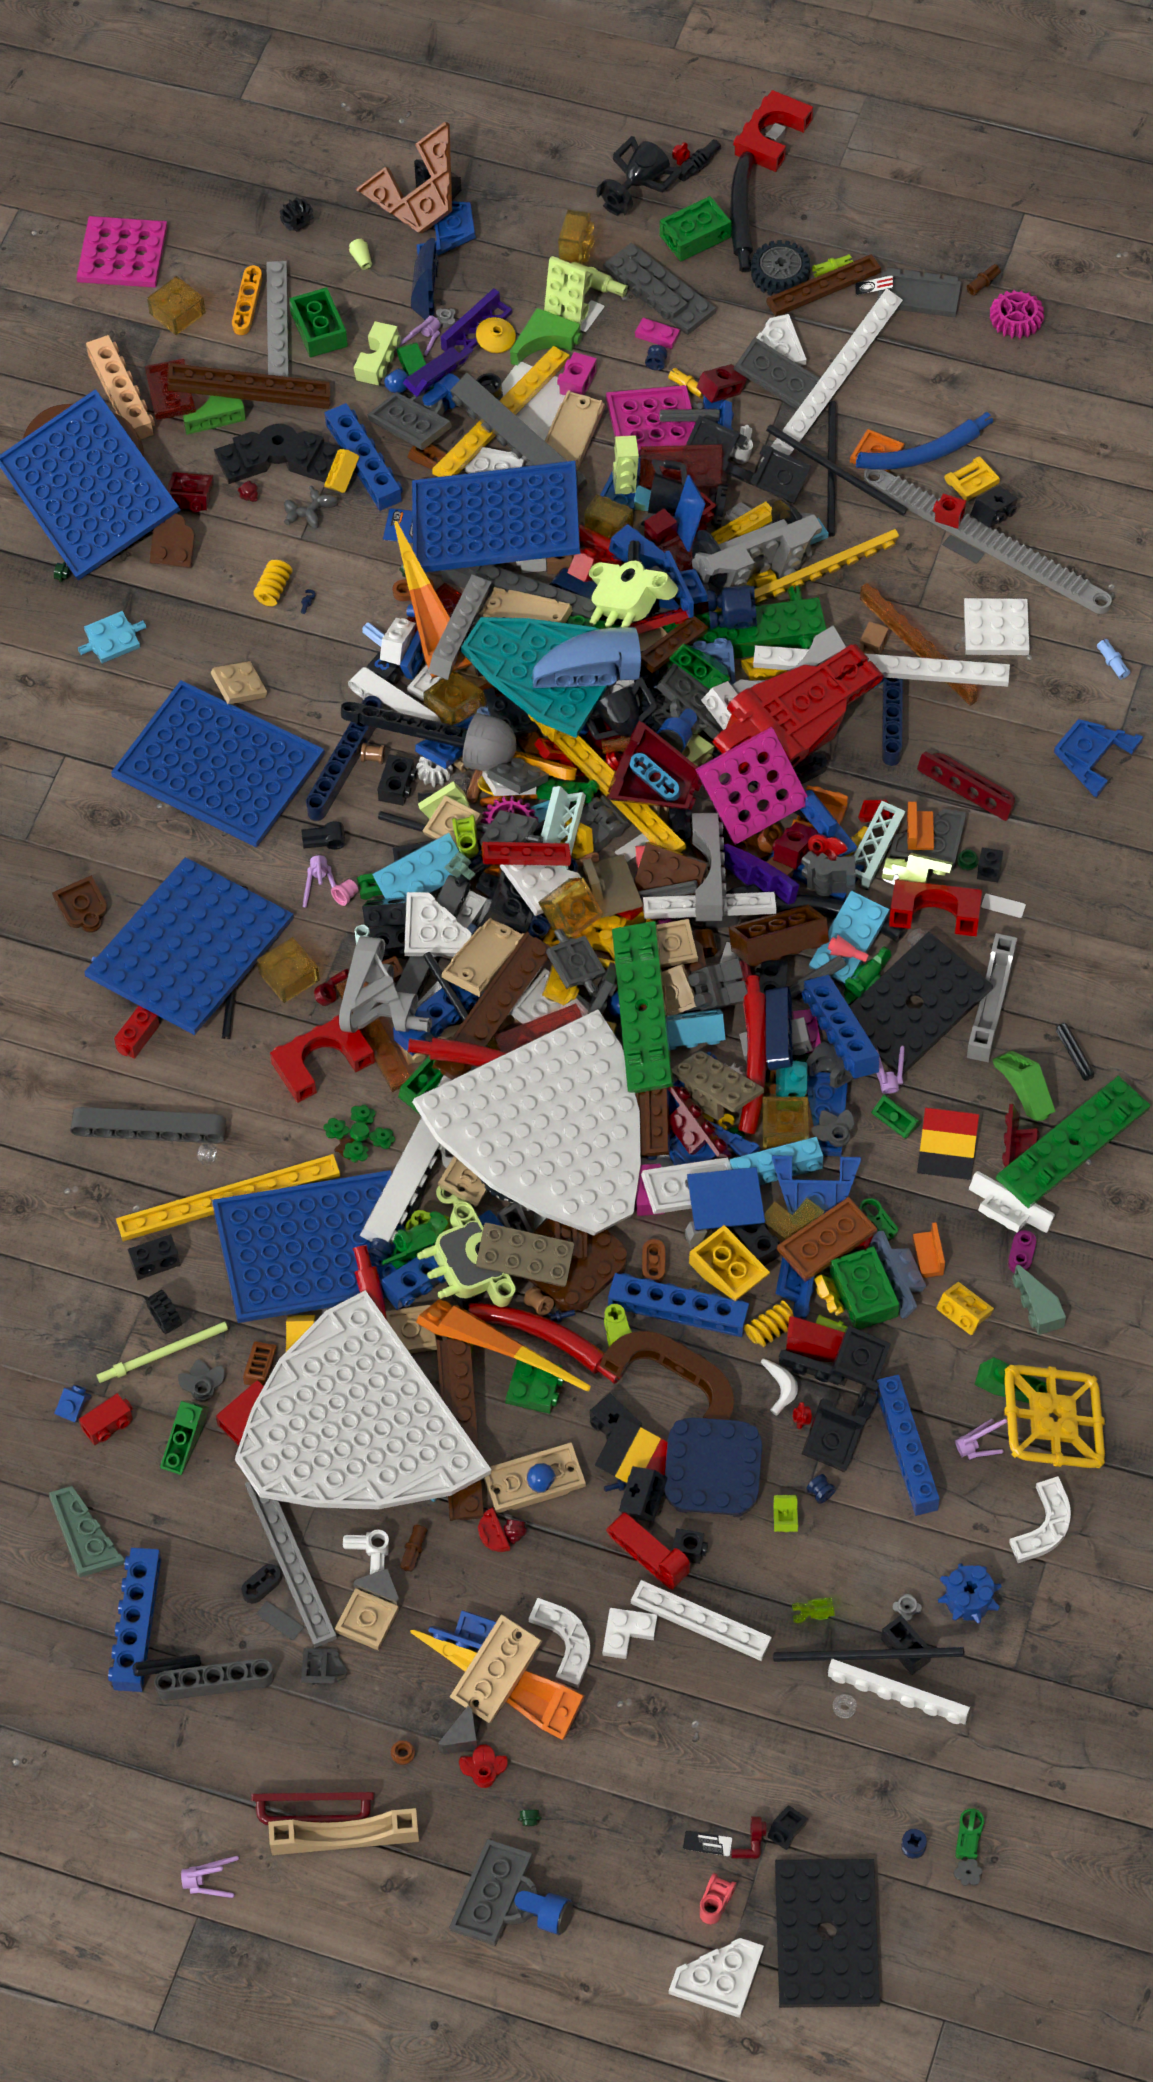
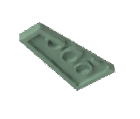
M72 1486L49 1492V1498L79 1577L124 1564V1558L121 1554H118L112 1541L103 1533L101 1526L96 1519H93L88 1512L87 1506Z

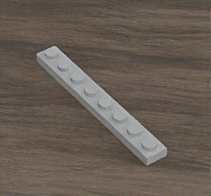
M272 261L267 262L268 375L289 377L287 262Z
M246 1482L245 1486L314 1648L336 1640L335 1631L278 1500L259 1497L251 1483Z

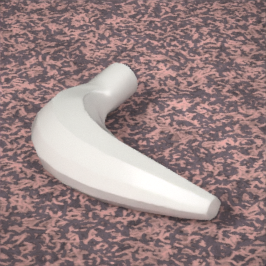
M762 1359L761 1363L777 1380L781 1388L780 1398L770 1409L774 1415L778 1416L783 1408L795 1399L798 1392L797 1381L787 1369L770 1360Z

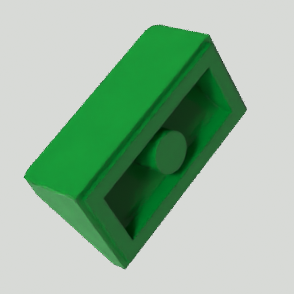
M887 1095L882 1096L871 1112L904 1139H907L922 1123L921 1120Z

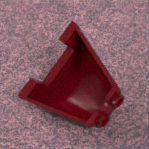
M639 721L630 737L631 740L621 756L606 798L613 801L691 810L696 800L693 797L694 790L699 791L702 785L695 770L698 767L647 725ZM643 753L678 783L681 789L680 797L672 802L662 798L632 771L630 767L631 757L634 754ZM637 761V767L641 766L646 772L647 768L644 763ZM657 772L652 773L649 780L657 782L660 780L661 774ZM664 783L663 786L665 787L667 793L670 792V793L673 794V793L675 792L674 789H673V788L670 789V788Z

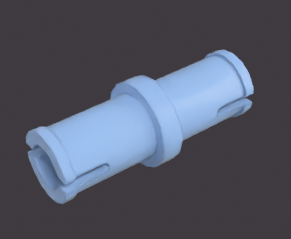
M1108 639L1100 641L1097 644V648L1105 657L1106 664L1112 667L1120 680L1126 678L1131 671L1122 661L1121 654L1114 650Z

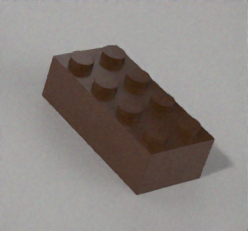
M808 904L728 927L731 951L749 966H758L764 961L778 960L782 956L799 954L802 950L820 948L823 944L829 943L827 919Z

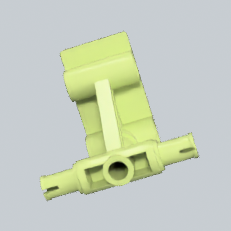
M551 256L548 266L544 311L579 323L581 327L589 311V304L584 303V296L590 288L603 293L609 291L625 297L628 285L614 281L610 275L602 273L594 267H587L577 262L569 263L558 257Z

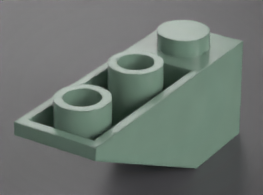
M1016 1265L1015 1274L1012 1275L1015 1288H1019L1022 1294L1020 1295L1022 1306L1029 1311L1028 1319L1031 1327H1035L1038 1335L1064 1328L1066 1316L1058 1297L1024 1268Z

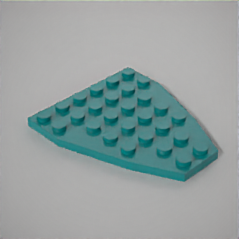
M480 617L461 646V652L494 687L539 723L577 738L594 711L596 703L600 701L609 687L608 685L533 688V669L543 656L554 647L577 635L599 630L595 627L530 618Z

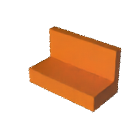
M908 802V850H934L933 811H917V802Z
M935 1222L932 1223L931 1232L913 1234L918 1267L923 1278L944 1275L945 1260L937 1223Z

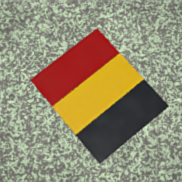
M925 1108L917 1173L971 1180L979 1114Z
M620 1416L595 1466L626 1483L628 1482L632 1466L652 1469L665 1476L668 1442Z

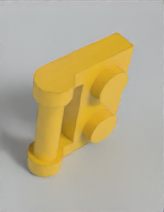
M980 456L974 458L973 462L954 473L949 472L944 476L946 483L952 486L966 502L1000 482L997 474ZM977 469L976 472H974V473L968 475L967 477H965V478L959 480L961 477H963V476L967 475L968 473H970V472H972V471H974V470Z

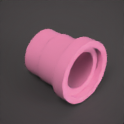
M350 879L331 889L334 900L342 906L347 905L350 899L358 892L357 885Z

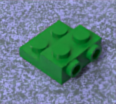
M517 1360L505 1404L551 1414L552 1407H556L558 1404V1387L563 1386L564 1380L535 1366Z

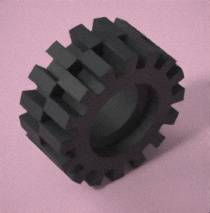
M162 1289L145 1299L151 1316H153L154 1321L157 1322L158 1327L161 1328L164 1334H168L182 1326L179 1313L176 1311L171 1299L168 1298V1295Z

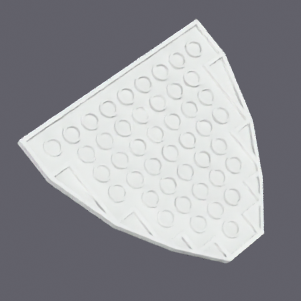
M595 1010L428 1091L412 1101L434 1138L490 1188L539 1215L591 1235H596L632 1216L641 1165L640 1110L635 1093L628 1092L622 1045L599 1010Z
M366 1290L326 1310L278 1360L252 1407L235 1456L236 1463L259 1497L320 1508L383 1509L451 1496L491 1474V1468Z

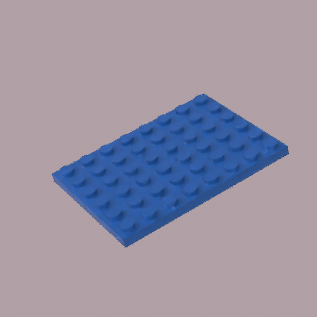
M96 389L0 454V468L78 581L181 510Z
M576 461L412 480L413 552L424 572L580 554Z
M180 680L112 770L111 774L113 778L257 848L322 759L325 751L313 743L234 705L227 704V702Z
M185 857L85 970V977L195 1035L294 919V914Z
M391 1170L212 1200L237 1323L330 1308L359 1294L360 1291L354 1273L358 1271V1266L352 1248L367 1245V1249L371 1248V1241L361 1237L360 1234L391 1176ZM398 1223L395 1228L396 1231L405 1230L404 1224ZM393 1242L391 1245H392L393 1251H394L395 1248H396V1245H395L394 1242ZM371 1263L372 1267L377 1266L380 1283L383 1278L397 1270L392 1263L385 1264L384 1266ZM405 1283L406 1286H414L411 1283Z

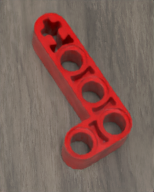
M622 1513L606 1528L608 1535L669 1589L673 1590L690 1573V1562L682 1551L677 1548L669 1551L628 1514Z

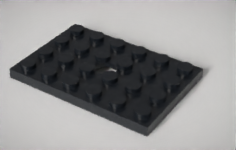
M928 931L849 1007L878 1051L881 1061L895 1073H898L900 1047L904 1046L903 1076L993 990V984ZM911 996H919L924 1003L919 1009H910L907 1007L906 1001Z
M874 1859L775 1860L779 2008L879 2007ZM830 1923L836 1928L837 1934L832 1940H822L817 1934V1929L821 1924Z

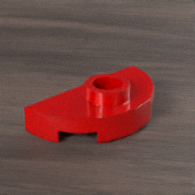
M492 1507L483 1514L484 1516L479 1522L478 1532L480 1540L492 1551H511Z

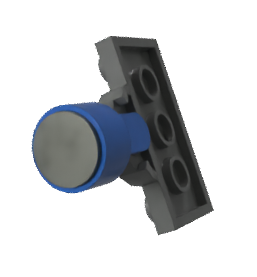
M448 373L436 382L434 388L428 393H423L418 397L414 395L411 399L396 392L367 414L368 419L372 423L423 450L452 428L451 422L442 416L444 411L457 406L451 399L452 394L450 390L457 384L460 378L455 374Z
M673 663L656 686L663 695L672 701L670 705L672 718L666 719L656 734L682 753L692 739V734H699L704 730L714 740L723 729L701 701L710 689Z
M487 1839L449 1929L452 1932L496 1946L505 1924L517 1925L526 1922L532 1916H538L537 1926L539 1929L561 1935L566 1931L570 1923L573 1903L571 1899L553 1893H548L546 1897L538 1895L534 1883L525 1877L533 1860L532 1853Z

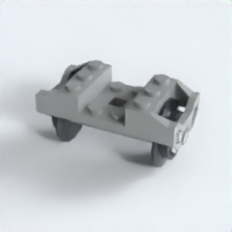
M776 500L772 504V524L718 545L709 532L698 530L692 544L693 569H696L706 592L707 590L714 591L717 597V595H721L725 587L745 586L753 574L766 572L770 568L775 573L777 579L798 571L804 562L810 560L812 556L810 541L816 534L821 533L823 528L815 514L799 513L795 507L789 505L784 500Z

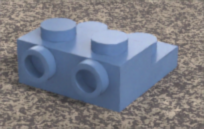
M717 638L714 643L694 642L691 647L711 655L727 668L730 677L728 682L730 685L734 684L736 680L731 641H727L725 638Z

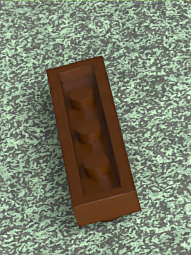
M693 615L692 618L685 620L641 653V665L651 673H654L670 661L669 657L683 643L690 646L705 635L709 627Z

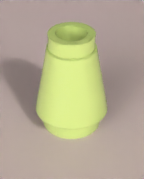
M363 239L352 241L349 245V252L361 269L370 268L372 262L367 242H364Z

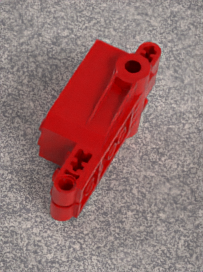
M851 644L817 667L802 665L740 692L727 706V710L731 714L726 729L714 738L713 744L723 754L772 727L794 768L807 756L834 739L846 712V706L878 685L884 678V674L872 661L868 662L869 658L856 644ZM761 752L757 756L758 762H765L768 758L767 752ZM747 762L741 763L738 771L745 773L749 769V764ZM771 770L767 774L768 781L777 777L776 770Z

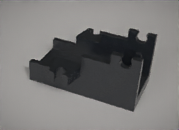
M501 868L497 876L482 872L476 888L488 895V898L476 922L473 934L489 918L513 928L520 934H525L529 929L533 916L531 909Z

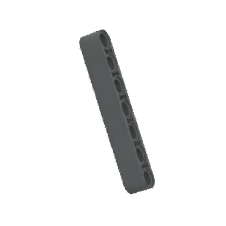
M449 875L436 901L457 919L470 890L471 883L468 881L461 887H458L455 883L457 878ZM410 956L395 987L397 992L417 994L419 1000L432 972L423 956ZM433 956V957H434V959L437 961V959H438L439 956Z
M77 1107L73 1109L70 1132L76 1136L216 1144L224 1141L226 1118L218 1114Z

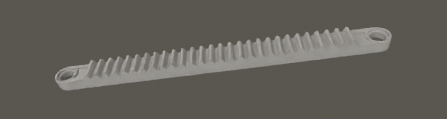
M865 470L864 482L909 511L1095 613L1105 614L1110 610L1112 604L1110 594L1091 584L1088 579L1083 580L1082 576H1076L1074 571L1069 572L1068 568L1065 567L1063 569L1061 564L1058 563L1056 565L1052 559L1049 561L1046 556L1041 557L1039 552L1034 553L1032 548L1027 549L1024 544L1020 545L1017 540L1012 541V538L1010 536L1008 538L1005 537L1003 532L999 534L997 529L992 530L991 527L985 526L983 523L978 522L977 519H972L968 513L964 515L958 529L935 522V513L933 512V507L937 500L935 495L932 494L930 496L928 491L923 492L920 487L916 488L913 483L908 484L906 479L901 480L900 476L895 477L884 470ZM871 475H877L879 479L876 481H872L868 477ZM1102 599L1107 604L1100 606L1095 601Z

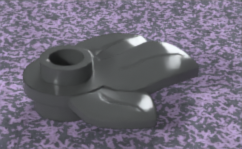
M848 1109L843 1111L838 1117L822 1110L819 1117V1125L812 1127L811 1132L820 1141H829L835 1147L845 1146L850 1140V1131L854 1127L853 1115ZM839 1135V1136H842L843 1138L838 1139V1138H835V1137Z
M199 1359L191 1367L190 1374H178L181 1388L191 1392L192 1397L201 1402L212 1398L214 1389L219 1387L224 1380L223 1366H217L210 1370ZM201 1389L207 1390L205 1393H199Z

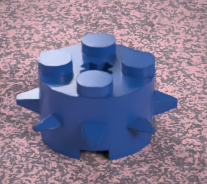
M960 1563L958 1564V1569L951 1572L949 1577L941 1576L940 1581L946 1587V1592L944 1596L938 1599V1603H946L949 1611L953 1614L952 1619L954 1621L962 1617L966 1621L975 1620L977 1623H981V1618L986 1615L988 1610H999L1000 1607L994 1601L993 1596L994 1592L1002 1586L993 1582L989 1573L986 1572L987 1567L979 1565L963 1566Z

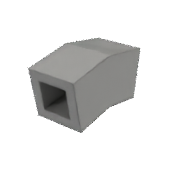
M775 123L766 133L765 137L781 143L786 136V127Z
M694 1221L689 1222L685 1229V1237L690 1248L698 1246L703 1242L707 1233L706 1229L695 1230Z

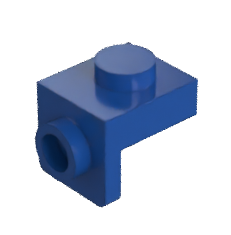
M78 1385L66 1387L63 1389L54 1414L72 1422H78L86 1400H90L92 1395L86 1393V1389Z

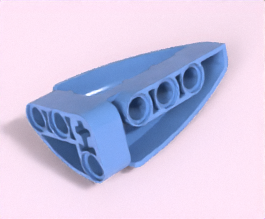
M619 627L594 630L577 635L559 644L543 656L534 666L532 673L533 688L608 686L614 684L617 681V677H619V680L639 679L641 651L636 628Z

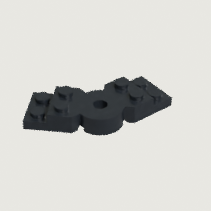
M273 424L265 427L259 434L251 431L233 437V443L214 449V453L228 484L267 472L270 463H286L290 472L325 483L337 451L343 448L324 442V437L307 431L296 433L288 425Z

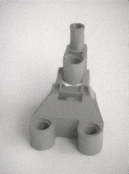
M360 936L354 950L340 1008V1029L344 1032L355 1033L358 1029H362L380 1016L392 1017L396 1031L408 1032L410 1029L430 1032L432 1019L415 1016L418 1007L417 994L397 992L393 981V965L382 964L381 962L385 952L384 939ZM368 982L369 984L363 988L364 983Z

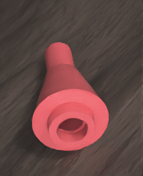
M839 935L836 938H831L827 948L831 950L830 955L854 957L863 962H866L869 955L857 950L856 947Z

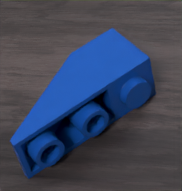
M627 524L611 538L609 551L623 560L624 563L628 562V545L630 541H639L641 544L640 560L645 565V568L650 569L658 566L664 572L662 560L665 559V553L652 541L642 536L637 529H633Z

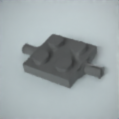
M500 810L491 824L478 822L476 825L477 831L485 832L479 841L481 847L482 842L543 843L542 836L533 835L539 825L536 818Z
M563 928L557 929L554 933L560 943L548 948L546 954L566 989L577 985H585L590 995L596 994L598 989L594 985L593 980L603 977L606 971L586 936L569 939Z

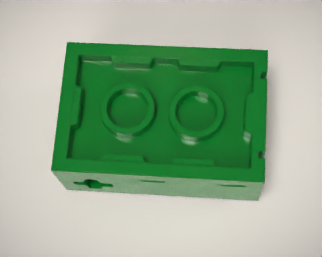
M709 196L661 219L660 237L681 262L731 238V221L712 197Z
M874 1247L867 1248L866 1251L861 1250L843 1256L840 1260L839 1258L831 1260L830 1274L854 1328L860 1330L898 1317L899 1302Z

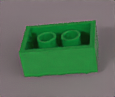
M327 287L289 298L291 316L310 358L348 347L346 329Z

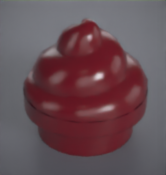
M250 480L237 490L240 493L239 497L245 501L257 502L258 486Z
M507 1519L503 1530L511 1544H515L521 1537L526 1535V1522Z

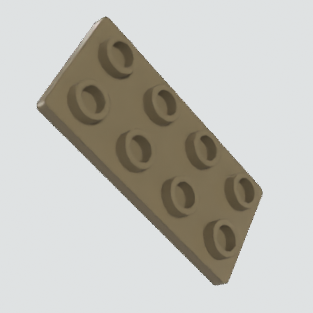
M624 855L593 863L591 858L582 860L583 872L601 918L643 906Z
M698 1051L672 1068V1076L685 1083V1089L689 1091L690 1098L694 1104L698 1105L704 1113L717 1121L724 1117V1107L731 1112H736L764 1093L763 1087L703 1051Z
M485 1223L476 1267L565 1287L574 1243Z

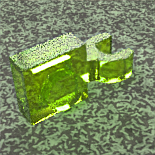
M831 1598L807 1600L808 1603L792 1604L793 1611H801L800 1615L793 1616L794 1623H801L808 1616L818 1620L835 1616Z

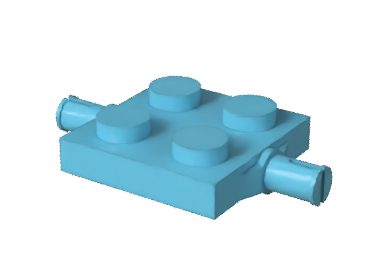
M123 611L84 626L89 643L78 647L80 655L93 651L99 657L101 663L107 662L140 648V643L135 633L146 629V624L142 620L132 625L127 621Z

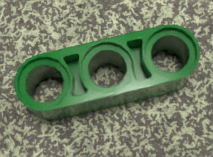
M417 342L397 347L399 361L408 376L426 365Z

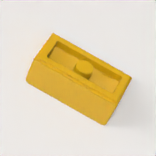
M339 449L324 487L345 493L359 455L346 449Z

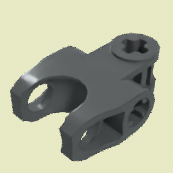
M826 1041L821 1042L815 1047L806 1061L807 1075L815 1076L822 1071H830L829 1085L834 1088H839L854 1079L850 1071H846L842 1058L837 1056L834 1045Z

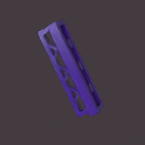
M493 288L440 336L441 349L447 351L451 347L454 348L458 345H464L463 350L469 346L473 349L478 345L476 338L466 339V336L470 333H476L478 325L483 320L492 317L504 320L512 314V309L500 301V292ZM497 308L504 311L501 315H492V312Z
M469 346L458 353L451 347L408 376L403 384L418 397L433 387L436 382L448 373L452 374L461 368L474 350Z

